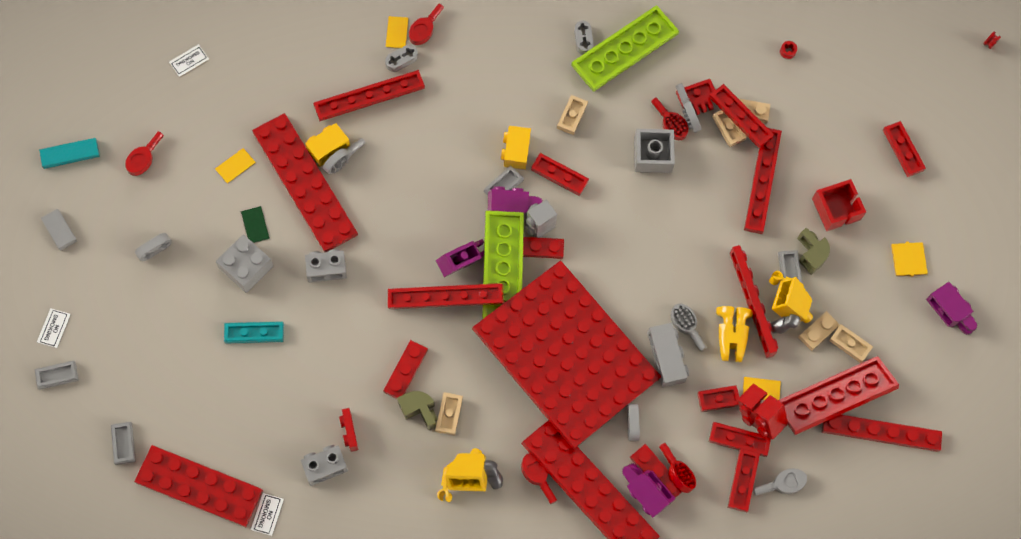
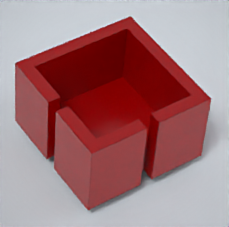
M852 179L819 189L812 197L826 231L842 227L844 223L848 225L860 221L866 214L860 197L856 198L858 192Z
M753 383L738 398L742 420L746 425L755 427L763 437L767 436L774 440L788 425L785 406L771 395L761 403L768 394Z

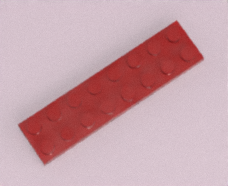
M283 113L253 129L252 132L324 253L358 236V232L286 114Z
M549 420L521 443L607 539H658L660 537L578 446L574 450Z

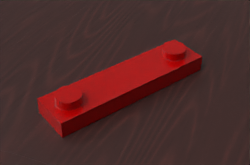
M725 84L710 94L709 98L759 149L774 137V134Z

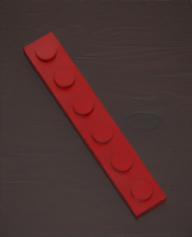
M419 70L326 98L313 104L320 122L425 89V85Z
M772 128L768 129L774 134V137L758 151L744 231L763 234L782 133L781 130Z
M740 245L734 246L730 251V256L748 307L753 310L752 319L766 359L774 357L778 350V343L772 337L770 321L766 320L765 306L763 303H760L758 297L759 289L757 285H754L752 280L753 272L746 263L747 255L744 250L742 251Z
M502 283L388 289L389 309L504 303Z
M839 415L822 424V433L936 452L941 451L942 431L847 415Z

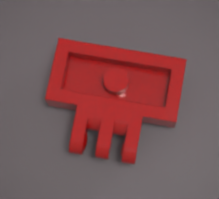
M711 79L684 87L696 115H700V109L702 113L707 112L705 105H707L709 111L714 110V106L709 98L710 94L715 91ZM676 91V95L681 103L682 108L684 109L678 91Z

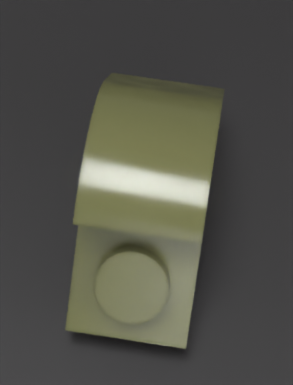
M806 227L797 237L808 250L801 256L799 262L812 275L827 260L830 253V245L825 237L819 241L813 231H809Z
M411 391L397 398L406 420L421 414L428 430L436 427L435 421L438 420L433 409L429 410L435 407L434 400L428 394L421 391Z

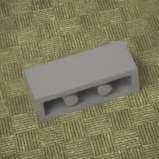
M672 323L650 327L647 334L656 367L661 376L662 388L685 383L687 376H689V370L682 360L684 353L682 347L678 346L677 340L679 335L677 329L673 328Z

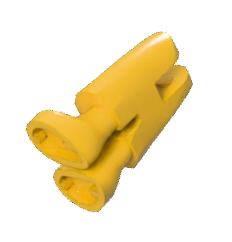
M717 307L716 314L723 318V324H719L722 361H728L729 349H734L735 362H742L749 334V326H745V322L753 316V310L743 307L736 308V325L733 326L734 307Z

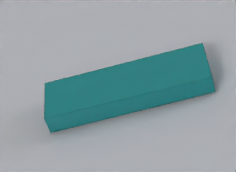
M96 138L39 149L43 169L100 157Z
M284 322L224 323L225 344L284 342Z

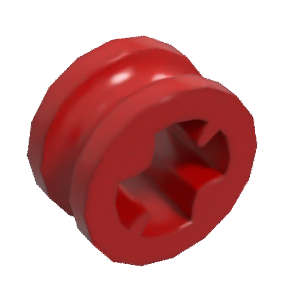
M995 31L983 43L988 45L989 49L1001 38L1000 35L996 36Z
M785 41L780 48V55L785 59H792L797 52V45L793 41ZM789 48L792 49V50L789 51V52H786V51H785L786 49H789Z

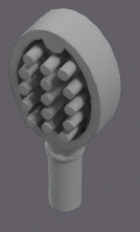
M683 84L676 85L684 107L682 112L684 117H686L685 120L689 125V129H693L694 133L702 130Z
M360 138L350 147H347V149L342 148L335 152L324 163L323 169L328 174L338 172L339 169H342V166H345V163L348 164L350 156L365 144L364 139Z
M676 304L671 311L673 325L679 332L689 334L701 352L707 349V346L696 331V315L687 305Z
M787 469L778 474L774 482L755 487L753 492L755 496L774 490L783 494L796 493L807 483V475L799 469Z

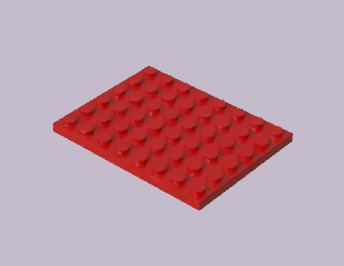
M561 260L472 328L573 450L661 378L660 374Z

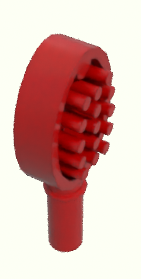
M438 3L428 17L419 18L411 25L409 40L412 44L422 45L431 38L434 29L433 21L444 9L442 4Z
M654 98L651 103L663 116V129L674 130V140H684L689 129L686 120L678 113L668 112L658 98Z
M158 131L146 147H138L128 155L125 167L130 175H141L151 166L153 160L151 152L164 136L161 132Z
M666 443L661 444L659 448L671 465L669 467V476L672 482L680 491L690 493L696 487V478L693 472L685 463L676 460V457H674Z
M531 453L526 454L521 461V470L524 477L531 484L541 487L540 489H542L550 504L555 503L557 499L546 482L548 471Z

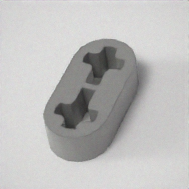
M587 21L577 22L574 30L576 48L583 55L593 48L592 30ZM580 27H583V28H584V30H585V35H582V31L580 30ZM583 41H586L587 49H584V46H582Z
M406 45L389 54L385 60L387 69L391 72H396L414 63L418 59L417 48L413 45ZM407 52H409L410 54L413 53V56L410 57V56L407 55L406 53H407ZM391 60H393L394 62L397 61V65L391 63Z
M166 233L159 234L138 247L135 254L140 261H146L168 248L172 241Z
M638 404L627 405L629 441H639L640 438Z

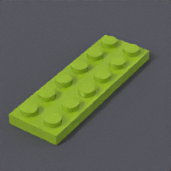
M656 5L574 60L571 66L594 92L677 36L679 30Z
M485 211L483 284L502 283L505 303L522 290L524 213ZM502 304L482 305V319Z

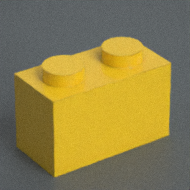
M335 123L332 126L325 127L317 136L310 137L305 145L311 157L321 167L335 152L342 148L347 149V147H350V142L341 128Z
M509 126L508 132H504L503 143H506V149H502L501 160H504V167L509 168L512 166L516 169L526 170L531 128Z

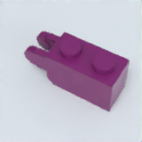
M497 186L488 192L487 211L523 212L525 214L533 204H540L543 200L540 197L529 196V192L524 191L522 188L505 190V187Z
M483 239L476 242L471 241L445 253L435 260L444 278L476 263L484 257V251L479 252L477 248L483 245Z
M947 282L927 297L928 303L948 327L957 325L963 331L962 333L966 335L971 334L977 329V323L971 316L974 311L971 309L970 303L961 297L957 287L950 282Z
M634 463L623 468L622 474L630 483L627 485L631 496L642 504L644 512L651 515L652 518L661 513L676 499L653 471L647 470L643 472Z

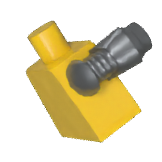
M780 271L773 272L769 283L772 285L779 284L772 310L782 318L771 322L772 333L782 334L790 328L795 329L798 327L801 321L809 323L813 319V315L809 312L812 298L797 277L790 278L786 276L784 278Z
M473 448L470 453L457 454L454 461L444 467L441 482L443 489L438 491L437 497L443 501V497L446 494L445 500L450 502L452 494L448 489L486 491L487 479L493 489H499L503 486V476L497 469L498 465L496 462L486 460L481 450Z

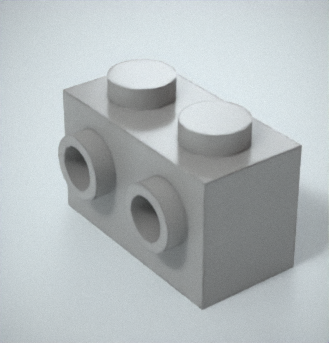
M547 199L540 204H533L527 211L525 228L531 236L534 235L536 238L542 237L556 226L557 213Z
M332 249L326 253L314 251L305 255L306 273L309 283L347 278L344 251Z
M339 445L327 446L323 448L322 452L317 454L315 452L309 453L301 460L310 486L348 472Z

